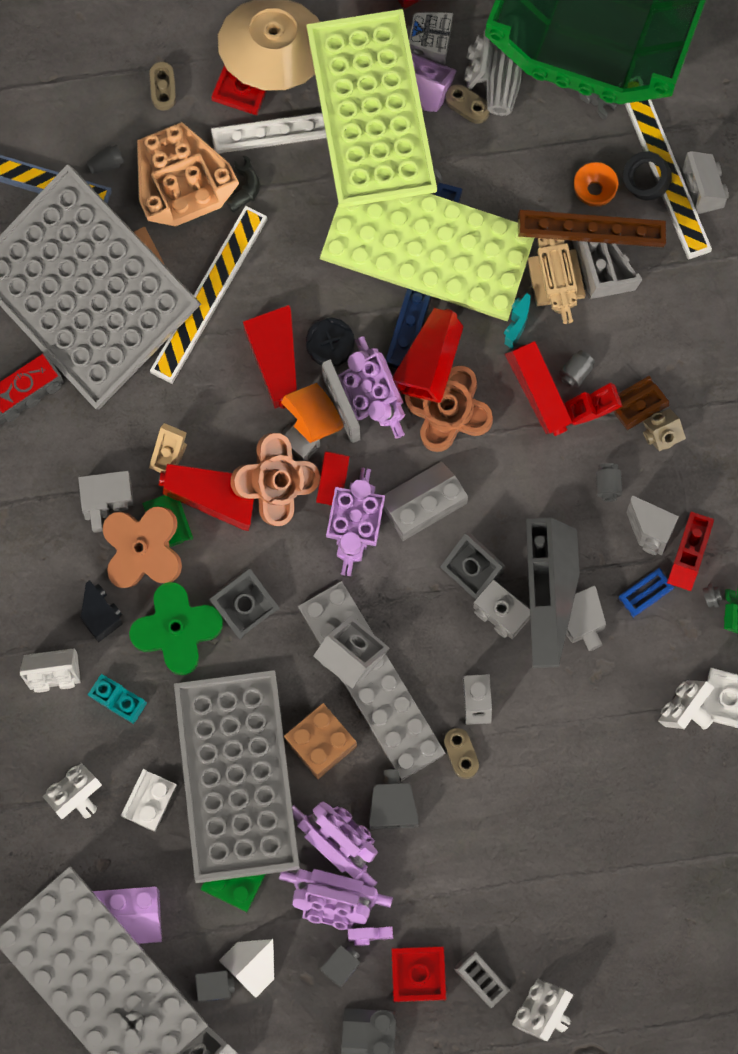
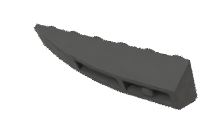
M553 518L526 519L533 668L559 667L580 576L577 529Z

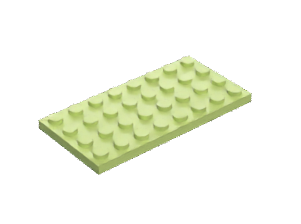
M403 9L307 24V33L339 208L437 192Z
M428 193L339 208L338 204L320 259L508 321L534 238L518 237L517 222Z

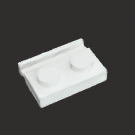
M143 769L121 817L156 832L177 788V784Z

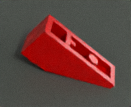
M692 511L690 512L667 581L668 584L688 591L692 590L715 519Z

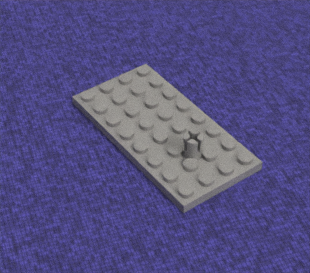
M275 670L175 683L174 690L195 882L202 883L299 870Z
M71 866L0 927L1 951L91 1054H177L208 1027V1023Z

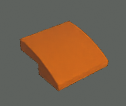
M318 383L287 394L281 401L297 418L294 427L310 443L338 432L344 427L333 402Z

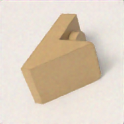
M164 423L160 427L149 468L161 473V471H166L167 464L178 465L187 447V444L184 443L187 433Z

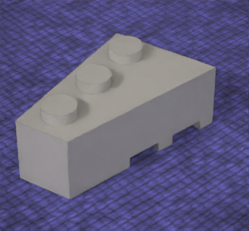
M572 241L574 249H576L589 299L635 291L643 280L639 273L636 274L629 264L630 260L626 254H622L616 244Z

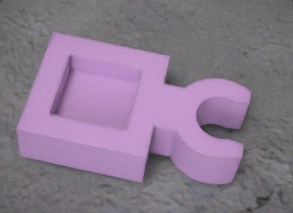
M392 927L348 929L349 942H354V946L370 945V941L393 939Z

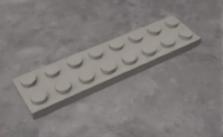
M342 581L298 606L320 645L330 632L350 616L373 634ZM386 654L353 689L343 683L394 769L399 770L401 781L446 755Z

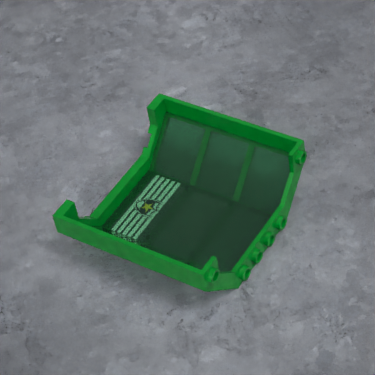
M495 0L486 23L485 36L526 74L540 81L546 80L555 83L561 88L577 90L586 96H590L592 93L600 95L599 98L603 101L617 104L671 97L706 0Z

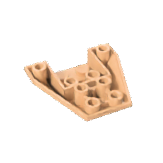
M183 122L137 140L139 202L148 221L171 226L181 225L220 209L239 184L231 165Z

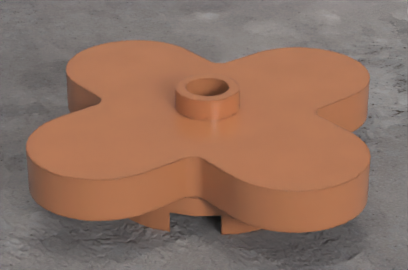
M465 366L451 368L440 403L405 395L408 410L412 414L425 419L420 435L422 443L427 449L434 452L448 449L453 444L458 432L480 436L490 430L493 424L492 411L487 404L473 399L477 389V379L475 373L470 368Z
M268 433L257 444V462L237 467L231 476V487L234 493L241 498L259 499V512L265 523L272 526H283L294 515V498L297 495L312 493L318 487L320 474L318 468L309 461H294L292 459L291 443L286 436L280 433Z
M153 507L143 515L140 521L125 512H115L106 518L103 524L104 537L117 550L107 568L109 580L115 586L120 588L133 587L139 583L145 574L158 583H169L178 578L182 570V562L179 555L169 547V541L177 529L176 516L170 509Z

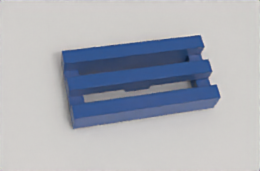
M658 568L621 594L618 599L623 602L624 607L629 610L630 615L634 618L674 590L675 587L667 583L668 578ZM657 576L660 577L661 580L629 602L627 598ZM663 584L667 586L636 609L633 607Z

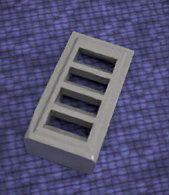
M470 951L453 968L490 1008H493L510 991L475 951ZM475 961L477 964L467 973L465 969ZM482 969L484 973L474 981L472 977ZM490 977L492 980L481 989L479 986ZM497 984L499 989L488 997L486 994Z

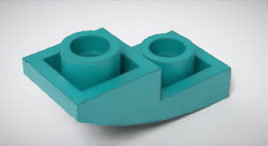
M528 293L522 299L518 297L512 305L511 320L514 322H511L504 332L506 335L504 344L511 349L514 348L521 337L527 322L531 296Z
M103 674L99 676L88 693L89 697L132 724L136 722L147 705L144 699Z

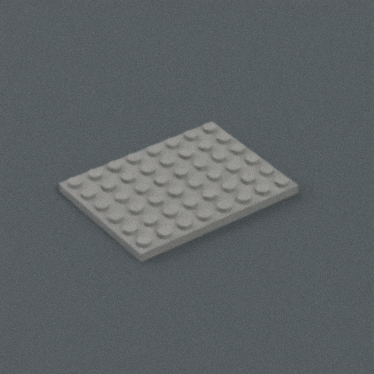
M67 164L0 235V306L40 350L46 353L53 364L97 410H100L201 305L192 293L71 165Z

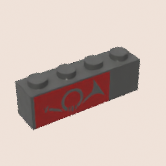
M45 352L0 382V425L6 421L11 422L15 420L21 411L27 407L33 408L41 401L42 397L47 394H54L61 388V385L64 383L62 376Z

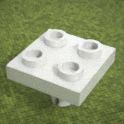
M687 680L682 682L676 689L675 693L677 695L672 702H668L661 710L662 716L658 722L665 727L685 729L692 719L702 729H707L712 724L714 716L706 712L701 705L714 687L707 681Z
M81 763L78 766L72 767L66 773V777L59 783L52 784L42 797L61 819L75 808L82 814L83 818H89L91 815L85 807H88L93 814L96 812L97 807L88 797L101 786V783Z
M537 979L530 988L529 995L524 1004L517 1011L512 1025L519 1030L548 1041L555 1028L559 1032H564L568 1028L561 1022L570 1025V1018L563 1015L573 995L562 988Z

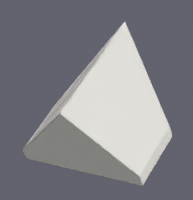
M273 939L237 942L219 960L255 998L274 980Z

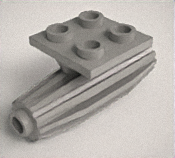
M507 15L499 23L511 26L510 40L525 53L524 23L517 16ZM484 30L481 35L477 36L475 43L471 44L468 48L467 59H470L464 73V81H467L466 88L469 90L476 83L487 81L488 111L494 115L507 116L512 113L520 88L522 69L494 43L490 42L485 36Z

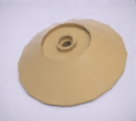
M252 0L241 4L225 18L218 33V53L226 69L242 83L261 90H287L304 84L315 74L307 24L320 21L318 17L302 4L290 0Z

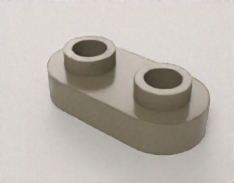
M158 62L150 69L151 98L153 105L157 109L165 111L171 109L176 103L175 77L171 65L166 62ZM160 75H166V76H167V77H166L165 79H163V80H161V79L158 78ZM162 97L168 98L166 102L160 101Z
M460 84L453 85L447 90L446 104L449 108L475 124L483 123L488 119L490 111L487 109V101ZM460 93L462 97L455 98L454 94ZM479 106L482 110L475 111L473 108Z
M451 729L445 735L444 746L453 770L462 779L472 778L478 772L479 761L469 735L463 729ZM454 737H460L462 739V743L459 745H455L452 742V739ZM465 760L471 763V767L468 769H464L461 766V763Z

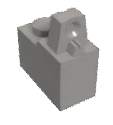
M129 471L78 477L82 512L85 520H91L93 533L103 532L102 518L108 517V514H110L109 509L125 511L128 507L134 506Z

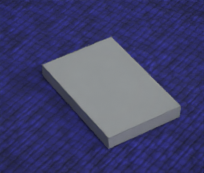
M330 359L322 363L323 380L340 415L349 440L354 443L360 440V426Z

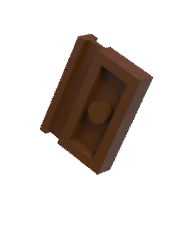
M647 376L618 393L622 407L615 410L614 414L626 430H629L650 418L653 414L667 408L669 400L656 383H653L651 377Z

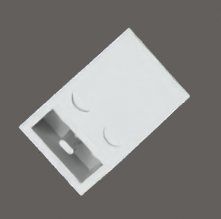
M75 648L24 655L20 676L30 690L34 689V692L49 691V687L59 686L60 689L73 688L75 684L81 683L78 654Z

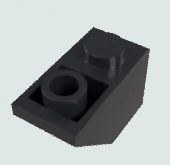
M89 580L85 584L81 620L99 643L122 625L119 617L123 614L114 603L111 605L107 603L104 599L107 594L99 584L94 586Z

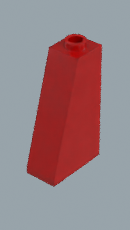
M289 305L243 321L244 331L275 409L278 407L285 409L286 407L281 403L284 396L297 391L292 314Z
M434 308L392 377L396 387L402 394L433 402H441L464 327L454 311Z
M536 342L527 343L505 353L545 434L553 432V435L557 436L568 430L566 426L572 424V421Z
M167 464L166 471H161L159 486H164V495L237 528L249 531L254 499L241 498L234 493L231 487L232 473Z

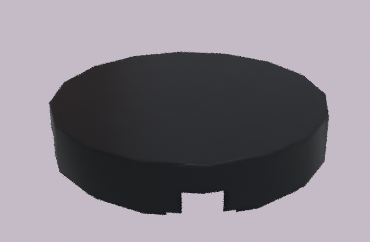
M326 318L325 320H319L308 330L306 336L307 352L311 359L319 365L331 359L333 366H339L346 362L349 356L353 354L355 347L354 334L350 326L340 319Z

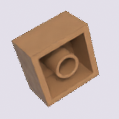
M324 703L284 735L285 742L317 779L321 778L357 747L355 739Z

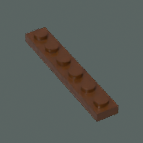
M519 210L518 237L664 247L666 245V221Z

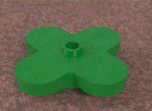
M174 582L164 583L157 588L154 594L155 614L137 619L131 625L129 636L136 649L142 652L162 650L167 668L174 674L187 675L193 672L199 663L198 643L216 638L222 631L223 619L218 610L213 606L201 605L190 607L186 590L181 585ZM179 624L181 626L180 630L176 632L171 630L172 626Z

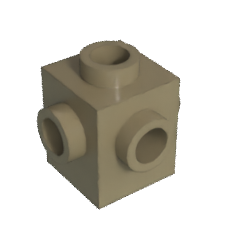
M670 408L663 412L655 413L643 421L646 429L643 431L647 443L649 445L653 444L658 451L669 449L674 444L686 439L680 418Z

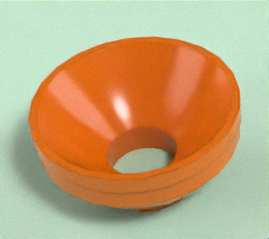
M593 162L584 165L577 171L574 178L576 196L580 201L589 206L596 207L609 203L618 190L616 173L612 168L603 163ZM593 183L599 184L602 187V192L598 195H592L588 191V186Z

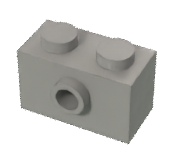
M495 580L487 586L473 605L474 613L484 622L489 620L494 624V630L504 638L508 636L513 639L531 618L530 609Z

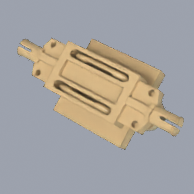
M538 238V256L528 257L527 260L536 306L551 304L552 310L558 314L561 313L563 324H567V321L572 323L571 308L577 306L578 299L585 298L576 249L569 250L568 244H565L564 240Z

